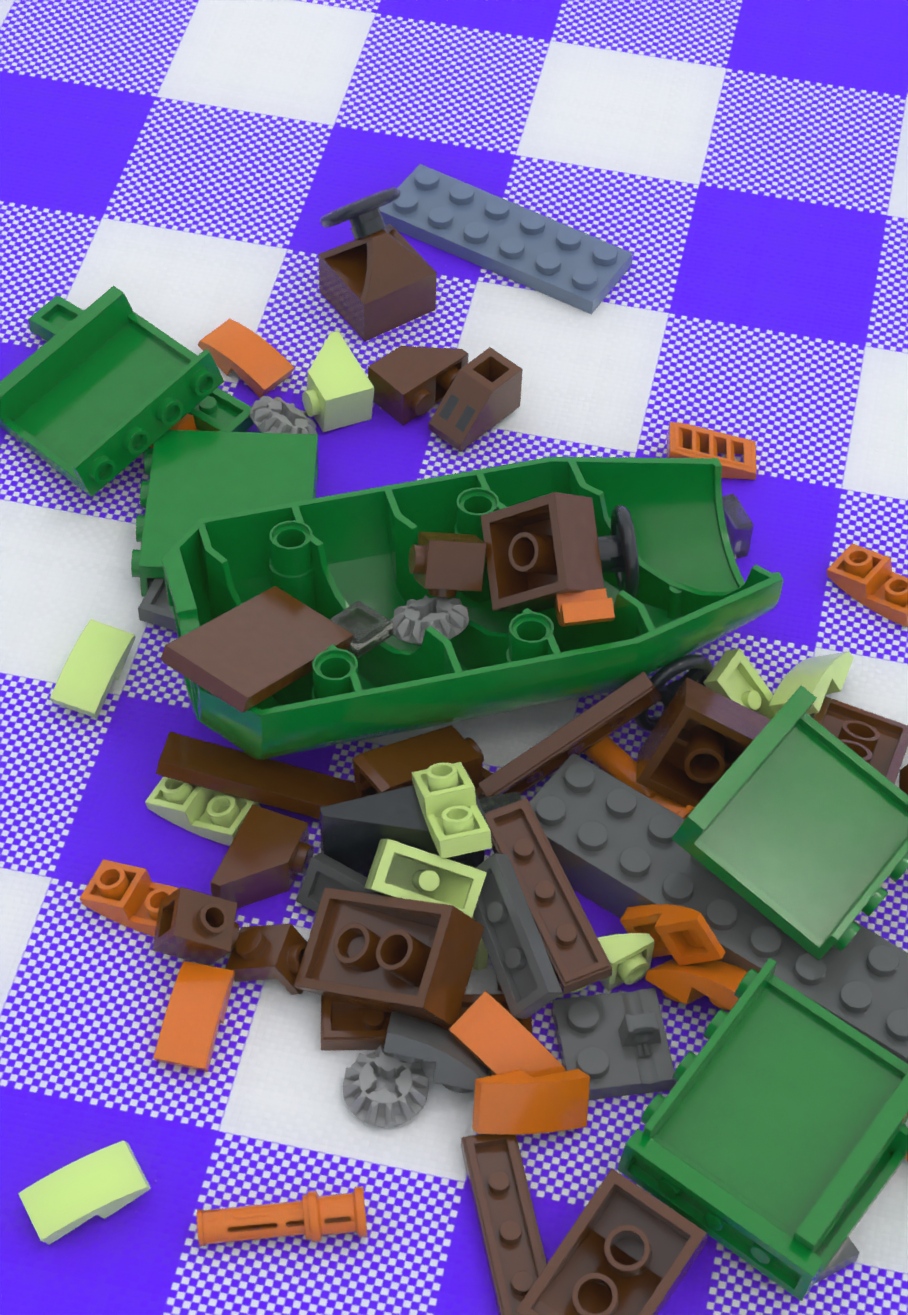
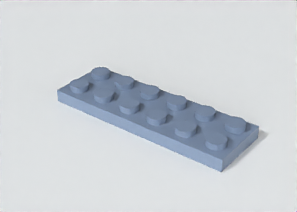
M419 164L398 187L400 197L393 202L379 207L385 224H391L397 231L589 314L596 310L632 266L633 253L422 164Z

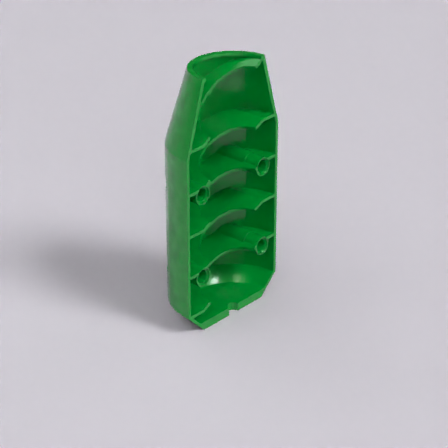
M546 457L200 518L162 557L169 610L174 615L178 638L274 586L354 634L348 650L339 649L333 644L327 647V650L315 656L312 662L313 671L243 713L183 676L189 700L197 720L256 760L479 718L534 705L551 704L616 691L642 672L649 676L668 663L682 656L689 655L772 611L779 601L783 578L780 572L771 573L755 564L751 568L746 582L744 581L737 566L727 532L722 500V465L718 458ZM558 492L592 497L597 536H611V513L613 508L619 504L628 508L632 517L637 542L639 588L634 598L624 590L619 592L615 573L602 574L607 598H612L615 615L613 621L561 627L555 614V607L540 612H533L529 608L523 610L522 613L493 611L485 554L482 591L457 590L456 597H446L447 599H460L462 605L468 609L469 623L461 633L449 640L430 626L425 629L422 645L402 641L393 634L390 620L394 617V610L396 608L406 606L407 601L410 599L420 600L425 595L429 598L437 597L428 594V589L421 586L414 579V574H411L409 570L410 549L412 545L418 544L419 531L471 534L484 541L481 523L482 515Z

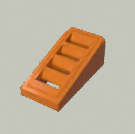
M669 422L667 458H718L722 465L721 478L756 480V441L685 423ZM717 453L725 454L726 458L717 456ZM735 454L743 455V462L735 461Z

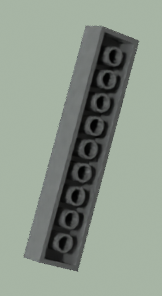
M572 753L530 800L529 803L573 890L620 919L627 907L650 904L679 905L700 912L725 950L723 958L719 961L738 966L747 971L753 968L759 972L769 958L777 962L774 972L775 976L908 1064V953L855 922L861 928L841 952L832 946L820 960H817L671 839L685 819L575 753Z

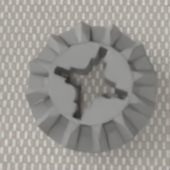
M262 396L260 400H255L250 409V417L261 433L317 434L315 430L316 424L313 420L307 418L306 411L297 409L294 403H286L280 397L272 399L269 396Z
M425 595L423 599H410L407 601L406 606L396 608L394 610V617L390 621L392 632L398 639L422 645L426 628L432 626L450 640L467 627L469 616L467 607L462 605L460 599H447L446 597L438 596L429 598Z
M380 1045L373 1053L367 1055L359 1053L356 1062L350 1068H346L343 1096L346 1105L358 1119L373 1126L393 1127L410 1121L422 1110L428 1097V1077H426L421 1063L402 1061L394 1054L383 1052L384 1048ZM375 1074L382 1076L385 1080L397 1078L395 1080L397 1096L394 1092L390 1093L385 1088L376 1091Z

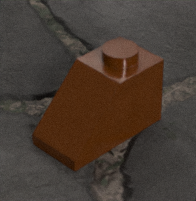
M252 804L211 881L212 896L235 902L238 909L289 891L297 874H305L313 857L314 846L309 844L308 823Z

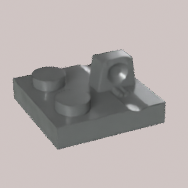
M656 988L552 1001L551 1011L562 1065L566 1071L580 1069L590 1076L589 1100L672 1090L675 1086L676 1081L672 1079L675 1071Z

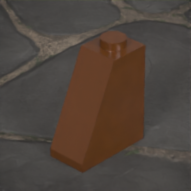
M452 725L363 752L352 758L357 799L413 785L411 772L428 769L437 763L453 764L461 762L466 772H468L475 789L479 787L478 783L483 781L482 763L484 762V756L481 749L472 738L467 737L464 739Z

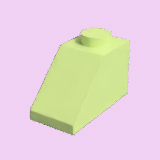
M339 331L331 332L308 370L307 391H304L302 394L303 405L309 417L314 416L323 432L372 419L374 387Z
M380 839L364 888L389 897L453 905L472 918L487 872L446 858L441 859L440 856L390 839Z

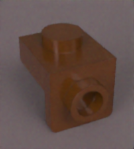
M291 923L241 927L238 940L235 942V947L230 954L225 969L235 971V982L278 979L291 995L302 994L304 990L296 988L294 984L307 941Z

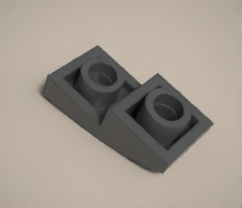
M395 1011L391 1012L383 1052L394 1054L398 1059L409 1063H421L425 1060L436 1062L432 1082L443 1084L447 1089L457 1093L475 1091V1079L488 1076L489 1069L450 1034V1031L413 1016Z

